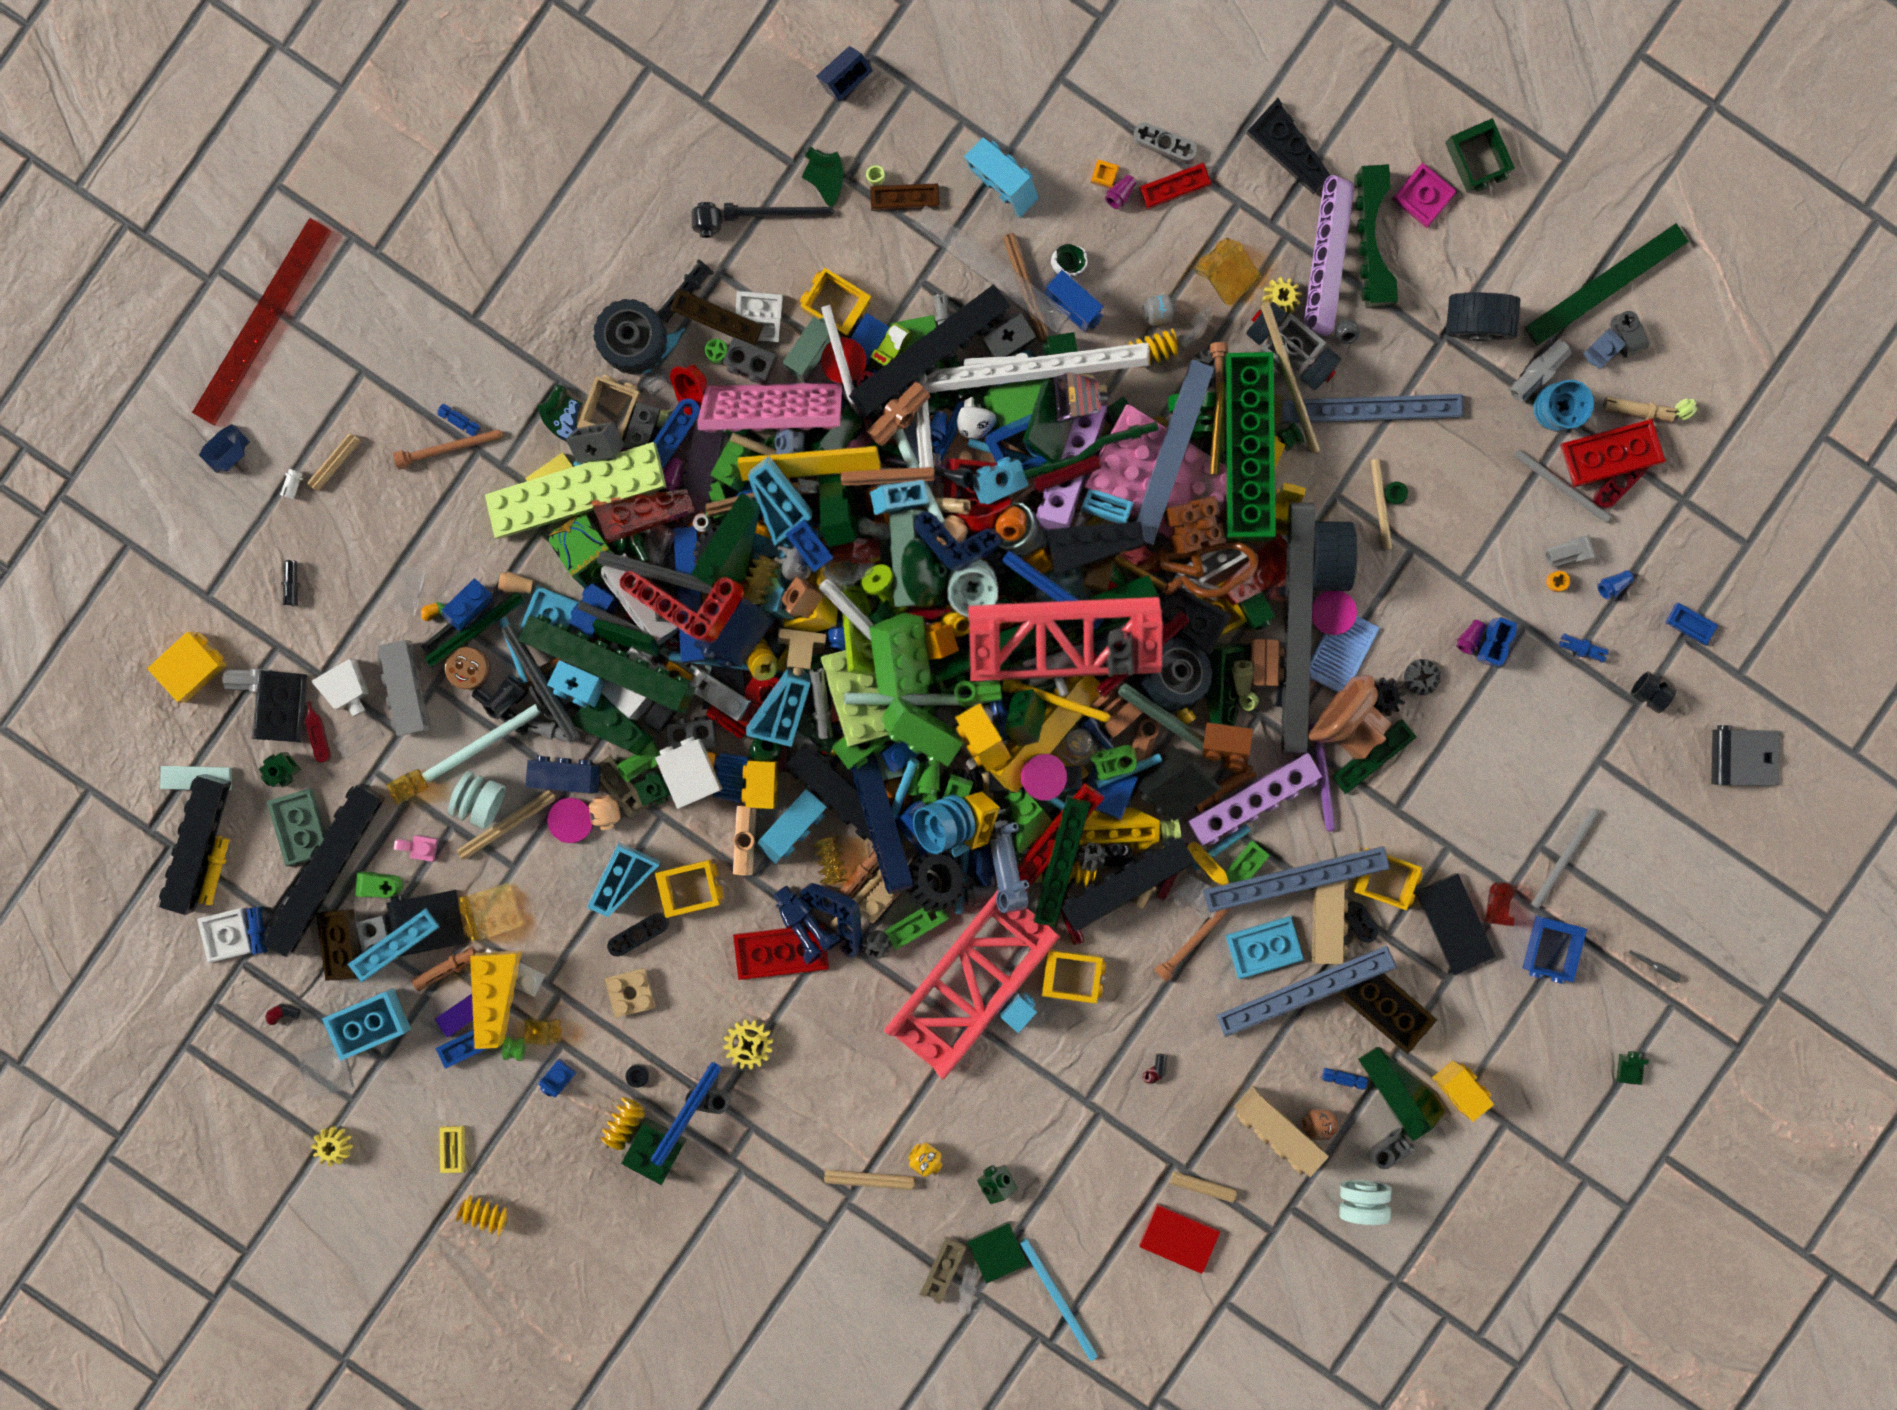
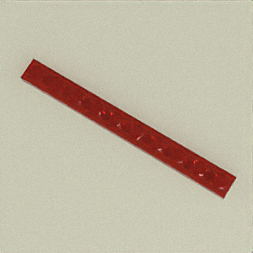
M309 217L193 409V414L215 426L332 232L330 229Z

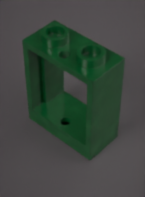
M1493 118L1452 135L1445 142L1466 192L1475 190V192L1482 191L1488 187V183L1493 181L1500 183L1508 179L1509 174L1515 169ZM1486 136L1500 170L1474 181L1459 146Z
M850 405L842 407L840 426H836L833 429L812 427L804 437L805 452L844 449L864 421Z

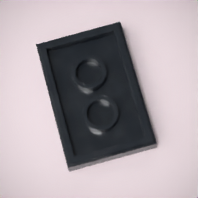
M258 670L252 739L301 742L307 674Z

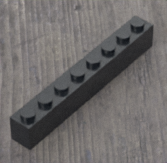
M994 284L852 390L849 398L865 418L871 414L874 417L884 410L883 405L889 400L899 399L903 395L901 391L907 387L910 388L915 382L920 383L918 378L926 374L927 377L938 369L936 365L943 360L946 363L956 355L954 353L955 350L959 347L963 350L973 342L971 338L976 334L982 336L990 329L989 324L993 321L996 323L1002 321L1008 315L1006 311L1011 305Z
M364 784L352 786L345 796L347 798L346 803L335 812L334 818L336 819L332 826L329 825L322 834L324 840L320 846L317 845L310 855L312 858L311 862L302 868L298 875L300 877L297 885L294 884L287 893L289 899L285 905L282 904L275 914L277 917L274 924H270L263 934L265 939L262 944L284 957L292 955L316 913H318L386 798Z

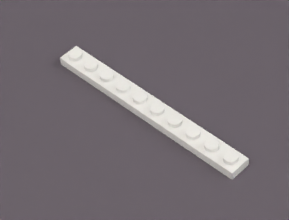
M1148 343L937 369L928 377L926 374L922 375L919 384L928 393H935L938 391L1067 376V372L1083 374L1149 365L1150 350Z

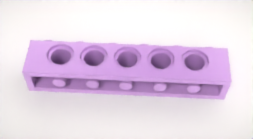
M1101 404V410L1094 409L1087 415L1075 416L1061 460L1077 456L1100 438L1107 418V405ZM1087 425V426H1089V427H1088V428H1082V427H1080V426ZM1074 445H1082V447L1076 448ZM1087 474L1045 489L1043 496L1045 502L1044 505L1039 506L1036 516L1039 519L1041 529L1049 530L1070 527ZM1062 484H1068L1069 486H1068V487H1061L1060 485H1062ZM1054 504H1061V505H1063V506L1057 508V507H1054L1053 505H1054Z
M1302 753L1186 821L1201 845H1213L1219 841L1218 836L1225 832L1227 835L1232 834L1239 829V824L1245 821L1247 824L1259 818L1258 814L1264 810L1270 812L1277 808L1279 801L1293 799L1299 795L1297 791L1304 787L1306 789L1314 787L1318 784L1317 780L1322 775L1310 754ZM1296 771L1300 776V780L1298 783L1292 784L1289 777L1292 772ZM1273 783H1277L1280 786V792L1275 796L1270 793V786ZM1257 794L1260 797V804L1252 807L1250 798L1252 795ZM1233 806H1238L1241 810L1237 818L1230 816V809ZM1214 817H1218L1221 821L1220 827L1216 830L1210 827V821Z

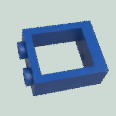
M1063 270L1046 287L1044 297L1084 333L1089 328L1093 330L1100 323L1103 316L1101 312L1104 306Z
M1032 414L987 434L985 442L996 463L1002 458L1009 457L1001 440L1027 429ZM1039 455L1021 463L1024 471L1041 466V463L1047 462V460Z
M1535 915L1522 968L1528 970L1529 975L1543 979V975L1552 977L1551 981L1565 984V981L1574 982L1587 929ZM1543 928L1572 934L1562 972L1534 965Z

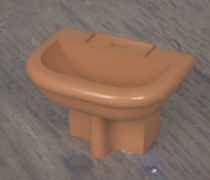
M1369 675L1352 677L1317 718L1318 721L1308 732V740L1319 743L1337 742L1354 759L1366 758L1376 745L1383 743L1386 739L1384 733L1392 723L1373 707L1378 698L1374 678Z

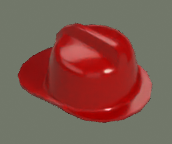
M695 364L689 365L686 368L680 366L672 368L670 380L678 403L684 399H692L697 402L699 409H701L703 393L707 388V380L704 374L697 369ZM685 408L684 412L687 415H691L693 410Z
M1003 497L990 504L978 503L970 507L967 515L959 513L957 515L964 519L968 533L973 536L985 529H993L996 525L998 513L1011 504V499Z

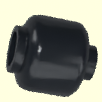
M700 202L692 209L691 226L693 231L699 233V236L702 238H712L713 234L721 230V210L716 207V204Z

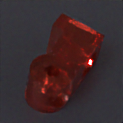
M1495 882L1491 885L1485 922L1514 926L1515 917L1509 916L1510 901L1514 897V889L1510 884Z

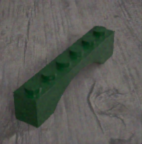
M1389 164L1361 166L1357 174L1354 175V186L1358 188L1355 205L1356 210H1359L1360 219L1357 220V232L1361 233L1358 252L1359 256H1362L1363 265L1360 266V277L1364 279L1361 298L1362 301H1365L1366 308L1390 307L1398 302L1397 278L1389 271L1382 260L1375 235L1378 209L1385 194L1391 187Z

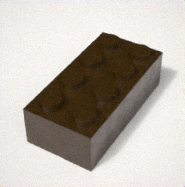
M1386 974L1379 975L1336 993L1407 1055L1438 1020Z

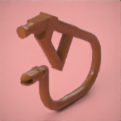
M1226 541L1212 546H1202V549L1188 553L1173 554V551L1166 552V548L1159 549L1157 553L1146 559V562L1139 567L1145 571H1153L1161 566V570L1200 578L1204 575L1201 554L1225 549H1236L1243 552L1250 560L1248 569L1223 587L1212 590L1202 589L1186 576H1181L1178 579H1173L1162 590L1163 594L1171 595L1184 585L1198 596L1215 598L1229 593L1251 578L1257 570L1258 558L1256 553L1244 543ZM1191 557L1193 566L1169 562V560Z

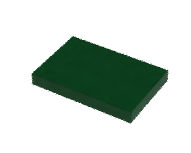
M1050 381L1042 382L1023 442L1052 463L1062 458L1075 416H1071L1070 398Z

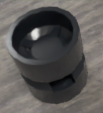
M1647 671L1635 682L1630 695L1640 702L1646 701L1647 707L1656 713H1661L1674 699L1676 689L1666 682L1660 683L1659 677Z

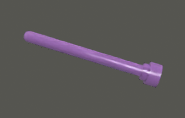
M1315 723L1308 724V732L1315 725ZM1314 741L1318 770L1322 775L1319 781L1325 826L1327 831L1332 832L1335 829L1325 747L1324 743Z

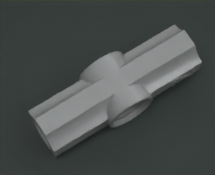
M1559 339L1556 340L1541 356L1532 361L1524 370L1525 373L1509 388L1511 395L1516 400L1522 403L1525 402L1539 386L1544 385L1556 373L1555 370L1572 353L1570 347L1565 342Z

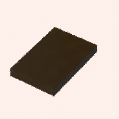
M354 909L316 913L325 981L358 979L348 965L360 956Z

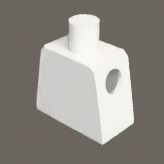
M348 659L312 680V683L335 710H342L347 707L353 717L365 711L360 699L367 696L369 691L356 659Z

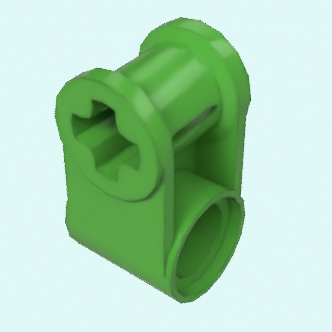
M1130 745L1100 750L1091 755V760L1097 768L1096 776L1099 780H1106L1114 776L1130 773L1137 766L1136 751ZM1130 757L1131 760L1122 761L1121 758Z
M357 872L355 895L358 897L389 898L399 894L403 889V881L396 875Z

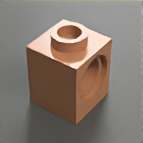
M796 577L781 600L787 606L786 611L795 617L800 615L808 619L823 598V595L813 584Z

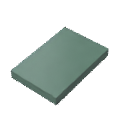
M313 788L266 801L285 866L311 860L310 855L317 845H321L324 840L322 834L325 831Z

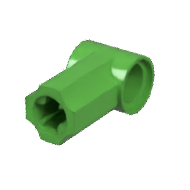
M1000 680L974 683L963 681L955 687L956 700L963 707H969L978 703L1002 701ZM963 690H970L972 692L971 696L967 699H963L959 695Z
M651 741L638 756L634 754L616 766L619 774L627 783L646 770L650 771L658 766L655 757L661 754L654 741Z

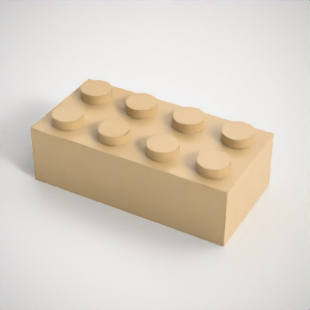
M1251 1086L1234 1105L1238 1112L1236 1116L1248 1129H1251L1253 1126V1131L1265 1144L1271 1142L1270 1146L1283 1160L1288 1157L1287 1161L1300 1175H1303L1305 1172L1311 1177L1329 1157L1315 1141L1310 1139L1306 1133L1254 1087Z

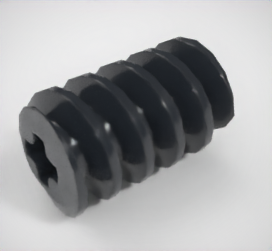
M982 768L978 775L975 769H971L969 775H967L965 769H962L960 776L957 770L953 769V775L973 782L969 795H972L973 791L975 793L982 792ZM946 769L943 771L942 776H940V791L938 792L940 798H943L950 779Z

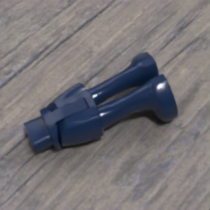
M788 885L773 895L778 903L776 907L779 909L785 927L787 929L791 928L804 947L803 961L806 965H810L818 960L823 953L811 940L801 923L804 922L811 930L823 951H829L841 942L839 935L828 934L819 926L812 915L813 908L803 898L798 896L796 892H792Z

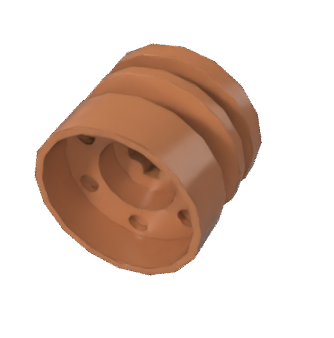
M1125 680L1107 697H1102L1099 694L1090 705L1091 708L1097 709L1099 707L1100 711L1110 715V720L1105 722L1102 727L1112 738L1122 732L1143 712L1119 696V688L1124 684Z

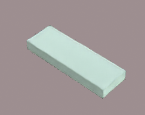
M161 766L160 789L190 790L193 779L202 774L232 782V767Z

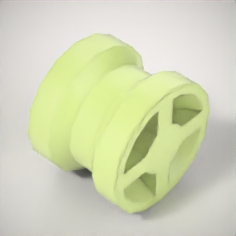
M1172 819L1170 821L1159 820L1162 842H1166L1172 837H1175L1176 840L1181 838L1178 819L1175 821Z

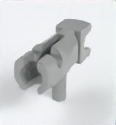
M1081 643L1073 646L1084 660V644ZM1064 649L1046 655L1047 668L1077 667ZM1037 657L1023 662L1022 670L1037 669ZM1063 677L1053 678L1060 696L1069 695ZM1032 678L1028 685L1033 687L1051 678Z

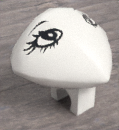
M968 398L964 400V407L961 408L958 414V430L961 435L967 438L980 439L987 435L995 425L996 415L987 409L981 408L980 404L974 405V398Z

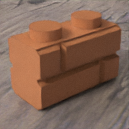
M1250 640V662H1252L1255 668L1251 686H1279V682H1283L1284 670L1280 668V659L1284 658V645H1280V640Z

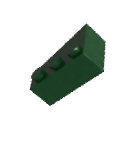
M602 693L595 707L587 704L585 708L581 707L571 718L575 727L637 756L653 740L634 719L627 718Z

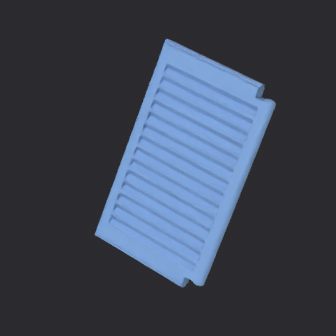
M1356 616L1354 625L1346 633L1337 636L1324 633L1310 659V679L1336 693L1341 691L1348 681L1356 676L1380 627Z

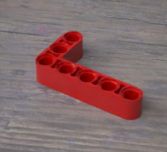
M625 572L619 582L623 591L691 637L704 643H712L718 638L744 595L743 587L739 583L729 578H722L717 581L697 613L647 578L635 572ZM636 580V584L632 588L633 582ZM732 586L730 594L727 595L728 588ZM654 592L653 597L649 599L650 594ZM671 603V607L667 611V606ZM719 606L718 613L714 615L715 609ZM689 615L688 621L684 623L685 617ZM706 627V632L702 635V630Z

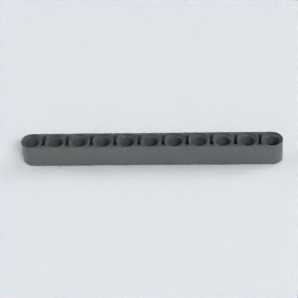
M1290 502L1288 508L1284 678L1281 720L1282 753H1306L1308 746L1315 537L1314 503Z

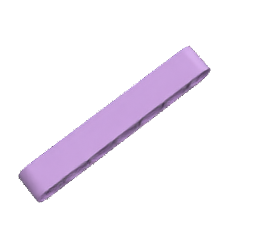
M1336 175L1329 176L1323 185L1303 322L1315 334L1325 337L1332 333L1335 325L1354 195V184Z

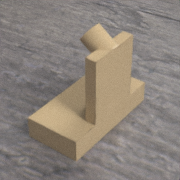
M780 628L778 643L789 644L787 667L794 668L793 673L800 676L803 673V669L810 670L813 648L824 649L826 634Z

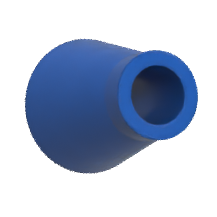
M941 411L935 412L930 421L931 443L934 447L940 446L946 438V421L948 416Z
M1625 570L1622 573L1603 578L1597 585L1598 591L1603 598L1614 599L1634 581V577L1631 572Z

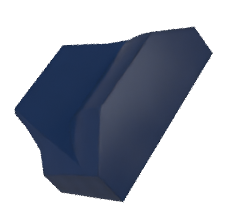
M231 424L211 438L203 446L199 456L214 472L218 473L220 470L227 472L245 455L244 449L250 443V440L235 425Z
M990 841L987 845L970 849L967 875L976 884L984 886H995L996 880Z

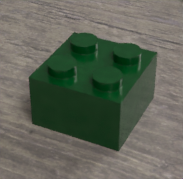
M646 1118L621 1164L662 1186L687 1139L680 1135L661 1166L654 1164L651 1158L669 1129Z

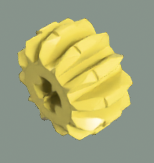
M1279 277L1277 283L1271 280L1269 282L1270 287L1264 288L1263 292L1266 296L1262 298V301L1269 303L1273 301L1286 314L1287 311L1293 314L1295 312L1294 307H1299L1301 304L1297 299L1302 296V293L1295 292L1299 285L1291 286V278H1288L1284 283L1283 278ZM1284 294L1286 296L1285 299H1278L1279 295Z
M332 1126L329 1130L324 1128L321 1130V1134H317L314 1137L317 1143L312 1144L311 1148L317 1150L313 1157H321L319 1164L327 1161L328 1167H332L335 1163L340 1165L344 1162V1158L347 1159L350 1156L348 1150L352 1149L353 1145L347 1143L351 1139L350 1135L343 1136L345 1129L337 1132L336 1126Z

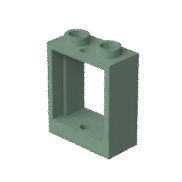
M815 317L812 318L782 362L787 372L806 383L821 361V354L825 346L831 342L824 318L821 317L819 320Z

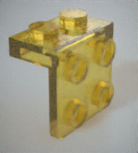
M1227 237L1219 241L1215 248L1209 254L1201 257L1198 264L1193 267L1197 275L1210 281L1224 304L1228 306L1232 305L1260 279L1259 271L1240 242Z
M508 883L459 897V910L463 916L465 915L467 922L465 930L472 941L485 939L519 928L522 925L513 889Z

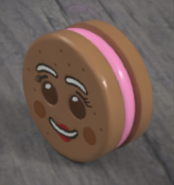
M461 647L446 659V677L457 688L476 689L485 684L490 676V661L479 649Z

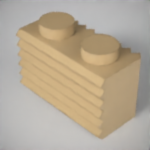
M882 878L879 884L859 904L860 913L871 923H874L902 891L888 894Z

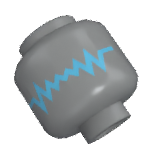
M1167 294L1150 296L1147 298L1146 303H1143L1144 321H1148L1151 326L1170 324L1173 320V315H1177L1176 302H1171V298Z

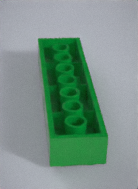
M1274 352L1226 353V541H1273L1275 538Z

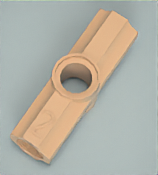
M737 805L733 874L753 875L757 808H745V805ZM741 834H747L751 838L749 846L741 845L739 842Z

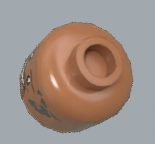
M1311 1109L1302 1119V1129L1310 1139L1329 1140L1338 1130V1120L1330 1110Z

